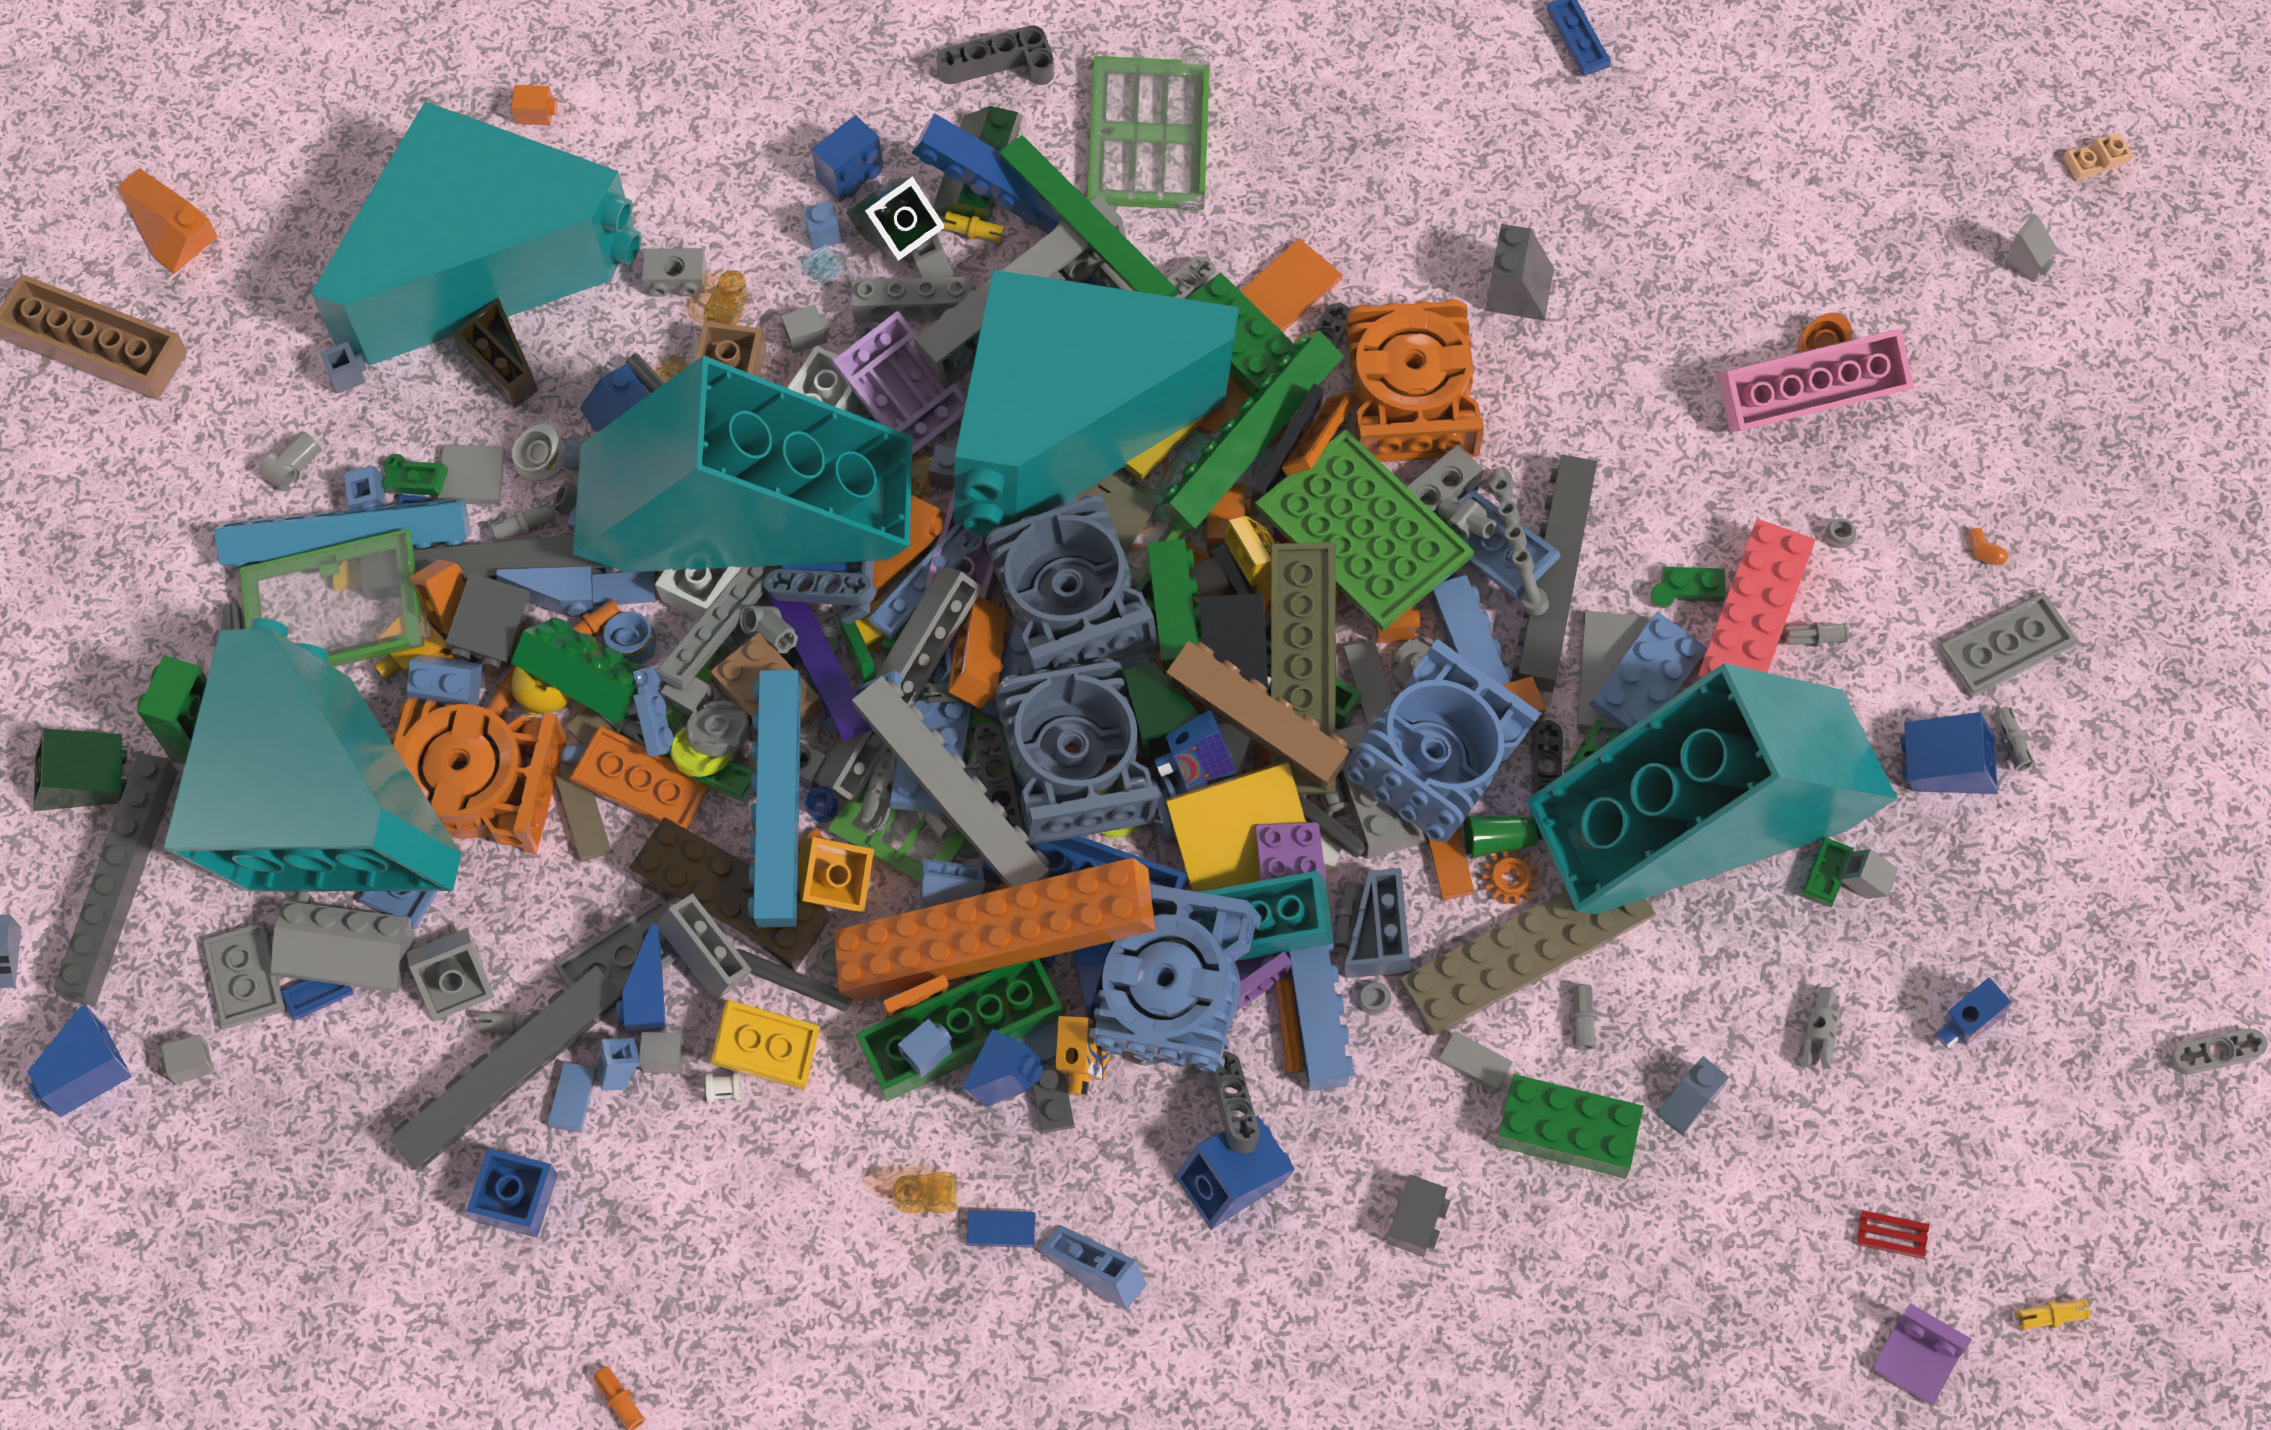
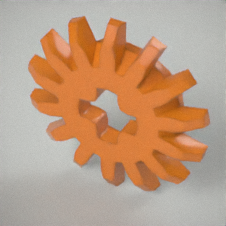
M1507 851L1503 852L1502 860L1493 855L1492 859L1495 865L1492 866L1486 863L1484 866L1491 874H1483L1482 879L1492 882L1485 886V890H1497L1492 896L1494 900L1501 894L1505 895L1503 904L1506 905L1508 904L1509 897H1513L1516 905L1521 904L1519 895H1522L1529 901L1532 897L1527 890L1537 892L1539 887L1532 884L1534 881L1541 880V875H1532V872L1538 869L1537 864L1530 867L1527 865L1531 859L1528 855L1523 861L1518 859L1520 851H1515L1514 858L1509 857ZM1510 870L1515 871L1516 877L1520 878V882H1514L1513 886L1507 885V880L1502 878V875H1508Z

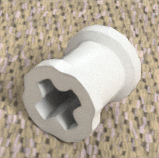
M734 1072L733 1075L729 1076L706 1074V1098L708 1103H713L715 1099L734 1098L735 1101H742L740 1072Z

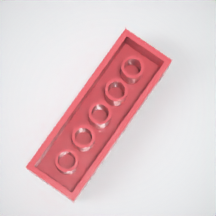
M1756 518L1696 682L1723 663L1768 672L1813 549L1815 538Z

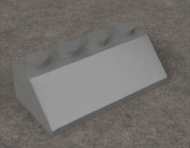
M1358 724L1336 731V735L1347 742L1346 747L1349 750V756L1366 732L1369 731L1371 725ZM1344 767L1338 775L1342 782L1347 802L1352 806L1351 813L1359 837L1366 842L1365 854L1367 859L1428 842L1427 835L1423 830L1413 823L1405 821L1398 812L1387 804L1376 800L1373 794L1365 788L1351 782L1346 776Z
M284 900L274 926L271 975L398 993L408 963L406 952L412 950L415 940L410 918Z

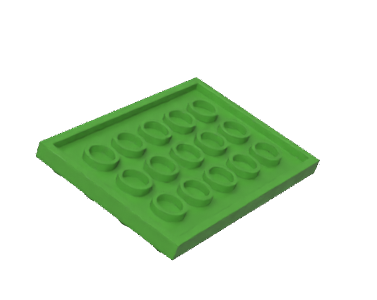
M1347 429L1327 444L1312 469L1287 476L1255 502V508L1291 543L1335 542L1336 587L1382 632L1474 556V550Z

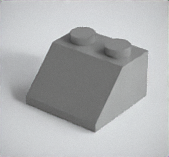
M468 928L406 952L409 968L433 1022L495 997Z

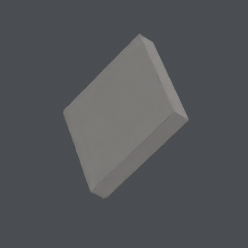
M443 445L441 463H444L449 470L437 500L465 497L466 504H500L505 460L504 446Z

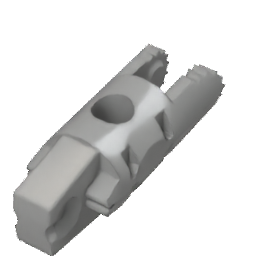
M886 751L873 770L858 818L863 823L871 822V828L879 833L885 828L891 810L890 798L898 758L892 751Z
M1820 987L1816 1004H1811L1801 1060L1802 1067H1811L1815 1047L1822 1048V1068L1831 1069L1840 1006L1835 1005L1836 993L1832 987Z

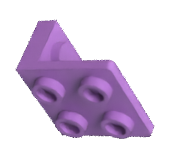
M1317 822L1256 826L1255 836L1260 869L1258 881L1318 871L1326 881L1320 827Z
M1285 952L1279 955L1273 954L1235 961L1241 983L1240 1001L1237 1009L1240 1010L1272 988L1279 979H1285L1291 974L1292 961Z
M1910 1303L1901 1314L1872 1370L1932 1405L1937 1400L1959 1357L1967 1350L1972 1339Z

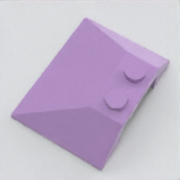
M897 311L834 358L831 363L879 424L913 437L912 454H914L964 414L967 398L955 383L947 389L942 386L910 345L909 341L917 334L899 311Z

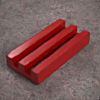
M1862 1210L1856 1245L1924 1259L1926 1256L1925 1247L1928 1241L1927 1232L1929 1231L1930 1224ZM1867 1221L1920 1232V1235L1868 1225ZM1865 1233L1918 1243V1248L1867 1238Z

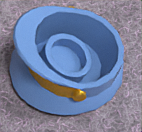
M622 612L613 616L607 625L603 627L604 634L601 645L619 651L623 658L632 663L643 664L655 650L656 635L654 629L642 614Z

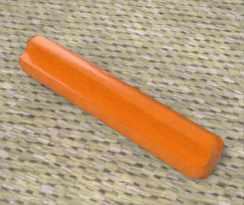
M1289 978L1279 979L1275 982L1285 1068L1287 1073H1300L1303 1071L1304 1065L1293 981Z

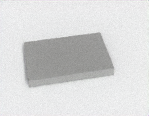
M265 921L201 939L220 1027L223 1030L287 1011L281 994L282 988L279 976H273L270 972L272 945Z

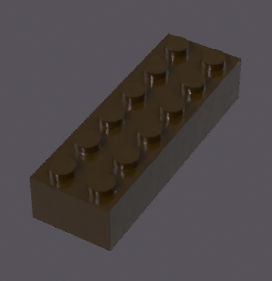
M663 817L628 868L634 882L660 897L663 895L667 901L673 904H677L693 893L722 932L776 963L794 971L798 969L829 922L826 907L802 902L800 900V893L797 892V927H757L754 917H749L748 900L749 898H754V886L749 884V867L751 865L666 817Z

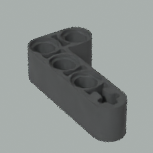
M1029 25L942 49L936 57L938 77L943 83L949 85L1025 65L1031 81L1037 85H1046L1055 76L1054 58L1046 34L1041 27L1036 25Z

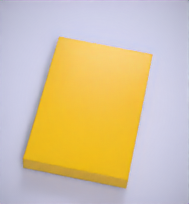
M727 999L723 1005L709 1064L804 1090L807 1085L820 1026Z

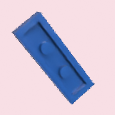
M1555 0L1548 3L1547 12L1583 77L1609 68L1611 60L1578 1Z

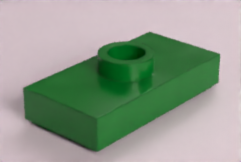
M730 760L722 770L712 775L703 777L691 776V778L699 784L746 803L752 794V773H757V771Z
M1823 837L1801 896L1832 908L1842 883L1839 878L1848 854L1853 852L1854 848Z

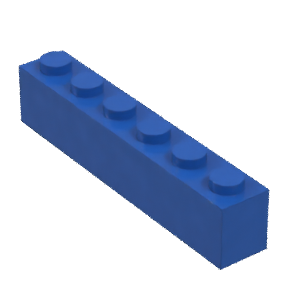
M934 113L925 124L911 152L912 154L919 157L923 163L943 171L950 179L958 180L970 187L974 193L992 200L1001 209L1009 210L1021 217L1025 223L1043 230L1047 235L1056 228L1062 219L1000 158V151Z

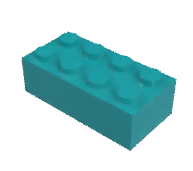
M1318 871L1200 892L1247 900L1262 917L1259 930L1254 929L1250 951L1236 961L1334 944L1326 881ZM1203 920L1199 923L1211 934L1213 933L1215 922ZM1197 948L1199 958H1204L1202 953Z

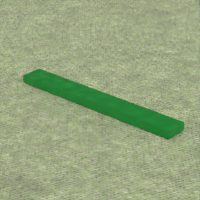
M1023 135L999 152L1000 158L1133 291L1169 297L1178 295L1177 288Z

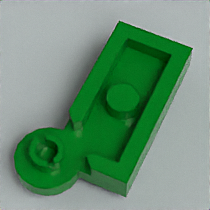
M393 454L383 464V470L387 475L384 478L382 488L387 493L440 495L449 469L444 463L408 462L401 454Z
M1663 566L1661 583L1652 588L1650 599L1655 606L1660 608L1671 606L1675 597L1678 600L1724 602L1726 597L1725 569Z

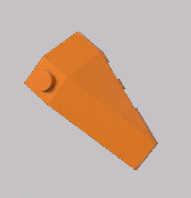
M139 168L118 186L154 258L171 273L175 274L218 237L209 218L189 201Z
M911 495L910 547L889 560L875 561L873 583L876 586L877 592L871 603L875 602L933 542L935 537L942 532L947 515L945 512Z

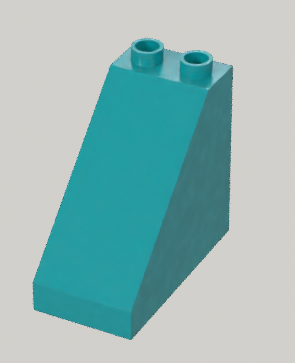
M425 101L312 290L311 295L334 345L337 346L348 341L354 355L360 353L365 364L373 365L452 337V333L497 298H499L506 316L509 317L606 283L611 280L620 263L630 265L634 262L640 250L642 235L641 232L634 229L631 218L633 203L632 200L625 197L617 170Z
M993 269L955 453L954 523L964 524L968 531L976 535L988 536L989 532L995 527L1008 526L1019 522L1026 516H1036L1048 512L1053 507L1063 504L1075 495L1080 494L1123 468L1129 460L1202 416L1204 419L1224 407L1239 307Z
M701 356L581 444L573 555L626 573L670 569L691 570L889 560L910 547L913 437L709 357Z
M253 618L248 629L220 630L164 849L251 892L453 891L461 859L460 850L352 679L327 663L329 653L323 648L312 644L292 642L287 639L289 628L271 619Z
M1723 663L1526 801L1576 911L1601 914L1822 840L1823 837L1828 838L1846 832L1898 798L1842 689ZM1582 833L1589 846L1599 850L1592 851L1586 849L1581 843Z

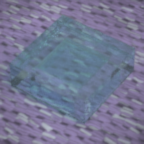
M824 245L803 261L804 267L822 286L845 269L844 263L827 245Z

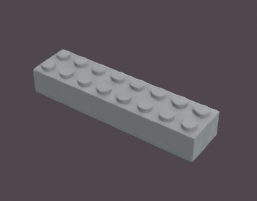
M1100 195L1092 201L1089 200L1125 236L1122 217ZM1062 220L1047 236L1038 238L1029 250L1015 256L1002 271L1082 283L1097 272L1105 262ZM992 275L984 285L977 290L970 291L961 303L954 308L947 309L939 320L931 326L924 327L917 337L914 338L918 355L945 389L973 369Z

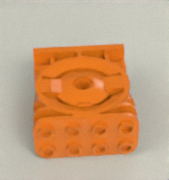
M1449 299L1444 302L1418 301L1414 304L1357 305L1348 312L1346 337L1348 339L1349 368L1351 369L1354 396L1359 408L1356 414V437L1380 462L1441 459L1456 445H1459L1471 457L1479 456L1484 425L1483 417L1480 418L1479 403L1469 396L1473 384V359L1471 353L1472 342L1471 337H1469L1470 326L1467 320L1468 309L1464 302H1460L1458 299ZM1415 365L1419 368L1411 369L1408 366ZM1449 378L1448 382L1441 389H1439L1443 385L1445 379Z
M409 697L406 702H402L398 714L399 727L397 731L392 733L391 743L428 800L431 794L422 785L418 773V764L423 763L424 776L434 791L431 806L451 838L472 839L491 834L497 844L521 847L525 853L537 854L556 783L555 775L558 774L561 764L560 752L565 747L567 741L557 715L544 713L543 719L522 715L507 725L494 712L476 705H454L447 703L445 707H439L434 700H427L423 705L415 697ZM483 735L490 736L498 746L500 753V764L497 774V760L495 753L490 743L487 741V739L483 737ZM524 757L532 758L529 766H527ZM458 763H467L466 766L460 770L454 769ZM467 799H469L466 808L464 809L465 802Z

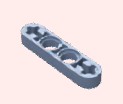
M776 569L771 571L764 580L765 589L773 599L778 601L864 606L874 599L877 592L876 586L867 575L860 573ZM813 581V585L809 590L800 592V588L804 583ZM840 583L839 588L835 592L827 593L828 588L832 584Z

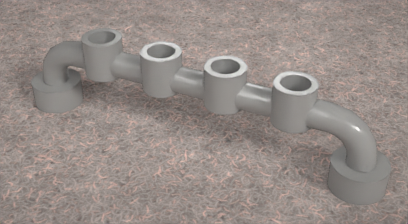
M1496 468L1489 475L1488 484L1495 499L1500 502L1498 511L1502 523L1507 526L1505 536L1509 547L1514 551L1512 560L1516 571L1521 575L1525 588V593L1522 597L1523 606L1528 614L1538 616L1547 611L1549 601L1545 591L1537 587L1534 578V563L1530 552L1525 547L1527 539L1523 528L1518 523L1520 515L1517 506L1512 501V490L1514 488L1512 475L1506 469Z

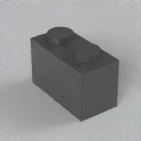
M1409 1174L1386 1244L1425 1257L1427 1248L1434 1250L1440 1234L1439 1230L1434 1229L1438 1217L1445 1219L1451 1200L1445 1198L1448 1188Z

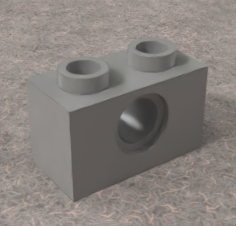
M703 248L644 249L642 281L646 294L656 297H663L667 294H682L691 297L697 293H705L707 261ZM673 273H679L675 276H670Z

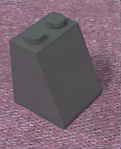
M1501 224L1486 311L1545 321L1554 267L1531 228Z
M469 573L445 642L447 648L452 650L451 654L465 660H469L470 656L482 659L481 664L494 669H499L500 665L509 667L524 625L533 607L530 591Z

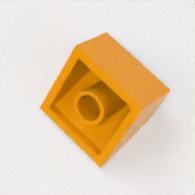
M816 837L802 841L798 863L800 900L802 902L864 913L874 849Z

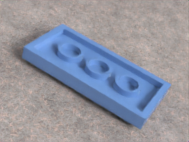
M1472 489L1458 504L1462 505L1468 498L1476 501L1485 509L1487 517L1496 522L1497 527L1495 533L1489 539H1484L1474 533L1466 540L1462 539L1474 550V556L1467 563L1518 599L1525 592L1521 575L1516 571L1512 560L1514 551L1509 547L1505 536L1507 526L1502 523L1498 507ZM1441 518V520L1447 525V521ZM1518 522L1523 528L1527 539L1525 547L1531 554L1534 563L1533 574L1535 581H1537L1561 556L1556 548Z
M1657 611L1589 705L1626 731L1673 698L1708 648Z
M918 697L914 705L925 717L922 723L929 731L935 728L946 743L942 746L950 755L955 752L964 762L974 710L973 705L966 701L959 702L957 705H953L952 702L927 704L923 698ZM898 760L890 798L891 809L944 813Z

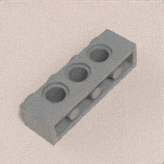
M971 276L852 280L851 307L854 323L884 322L897 311H899L906 322L937 321L947 309L957 306L973 290Z
M1456 445L1407 487L1421 501H1432L1434 504L1426 506L1438 516V508L1444 500L1449 499L1458 503L1472 489L1477 491L1481 487L1483 468L1459 445ZM1449 481L1453 482L1456 485L1450 487L1446 486L1443 483Z

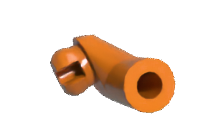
M1974 528L1968 531L1969 540L1976 559L1991 565H2002L2007 561L2008 552L1998 545L1986 542L1982 528Z

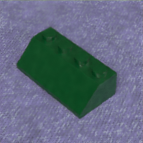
M988 106L965 115L960 128L996 150L1002 151L1018 137L1020 131L1019 115L1016 111ZM944 173L933 209L938 216L945 217L947 211H950L951 213L969 218L977 216L979 220L989 222L995 202L983 195L974 193L970 187L958 180L950 179Z

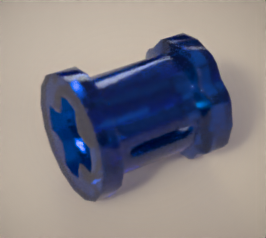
M815 787L809 791L806 805L812 818L821 823L832 821L837 816L838 805L831 790L826 787ZM822 802L823 804H827V806L823 808L820 805L817 806V804Z

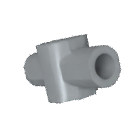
M1468 498L1462 505L1446 499L1438 508V516L1446 520L1448 527L1464 540L1473 533L1484 539H1489L1496 531V522L1488 518L1485 509L1472 499Z

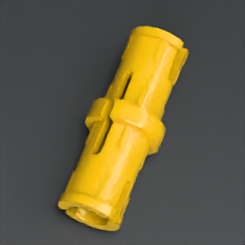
M947 211L945 219L954 221L956 224L944 222L945 227L943 230L966 234L969 239L973 240L977 237L1001 244L1003 236L993 234L992 231L1002 234L1005 231L1004 225L981 221L977 216L969 218Z
M2085 1298L2062 1303L2048 1301L2045 1306L2017 1309L2018 1320L2032 1318L2019 1323L2022 1331L2051 1325V1328L2061 1327V1323L2089 1320L2091 1315L2090 1309L2076 1311L2077 1309L2089 1306Z

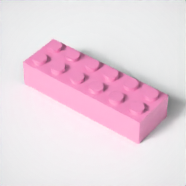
M1901 329L1889 330L1717 372L1730 432L1743 431L1914 388Z

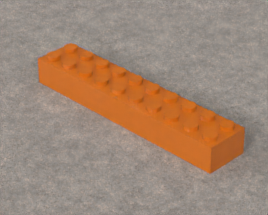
M1129 858L834 930L839 993L850 997L854 1001H860L912 989L944 974L946 979L950 980L1154 932L1155 923L1148 868L1136 859Z

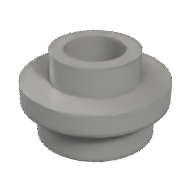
M1838 518L1827 525L1825 538L1833 547L1847 548L1856 539V529L1848 519ZM1842 531L1846 537H1839L1835 532Z

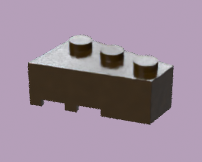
M499 298L452 333L460 354L514 408L538 391L532 372Z

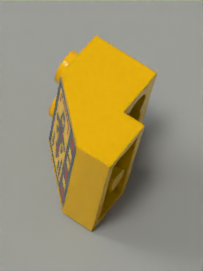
M1247 516L1231 519L1228 523L1224 541L1255 593H1263L1264 601L1270 600L1272 544L1280 543L1274 540L1267 528Z

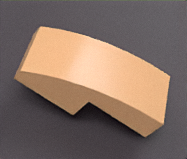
M2121 134L2096 138L2091 146L2068 150L2062 158L2075 181L2121 166L2131 161L2134 156Z

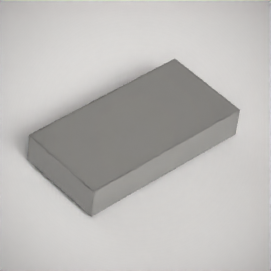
M1456 1031L1453 1032L1439 1058L1440 1063L1495 1092L1499 1090L1513 1061Z

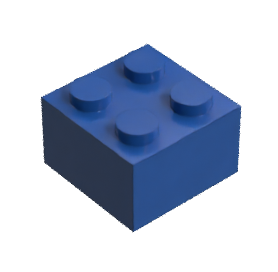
M857 115L853 116L811 149L817 181L839 202L845 197L855 195L863 183L878 177L884 168L879 136Z
M488 1148L466 1212L476 1223L537 1238L558 1174L550 1163Z

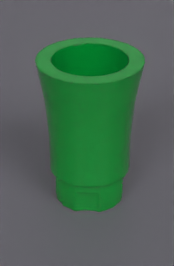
M1467 815L1464 819V842L1469 859L1506 851L1522 850V848L1537 845V825L1534 817H1519L1518 815Z

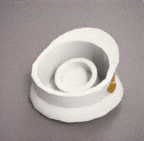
M534 425L519 435L512 448L514 467L518 474L529 480L536 481L549 478L559 472L564 466L565 444L551 425Z

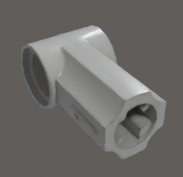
M300 431L279 453H270L262 460L259 466V474L281 491H288L291 488L289 485L299 480L300 471L322 449L308 433Z
M749 605L742 609L740 626L745 633L757 634L759 632L778 653H787L792 647L796 646L798 636L795 634L794 629L782 619L777 607Z

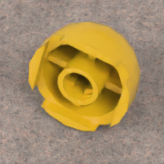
M515 667L511 680L512 695L529 715L540 716L541 714L544 715V713H557L570 701V696L523 669Z

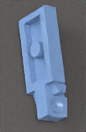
M656 667L633 671L638 695H634L647 754L649 757L671 753L670 750L674 737L668 727L665 714L666 703L659 691L661 680L656 673Z

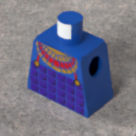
M1211 710L1168 733L1166 738L1171 752L1154 759L1161 777L1179 770L1187 785L1237 773L1230 752Z
M1988 977L1947 1012L1944 1020L1947 1024L1937 1031L1935 1035L1947 1049L1960 1039L1965 1045H1968L2005 1017L2012 1002L1993 980ZM1963 1017H1969L1974 1022H1966Z

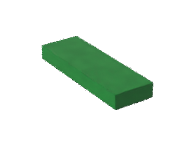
M838 615L843 645L862 684L876 679L873 659L855 622L846 624L841 621V615Z

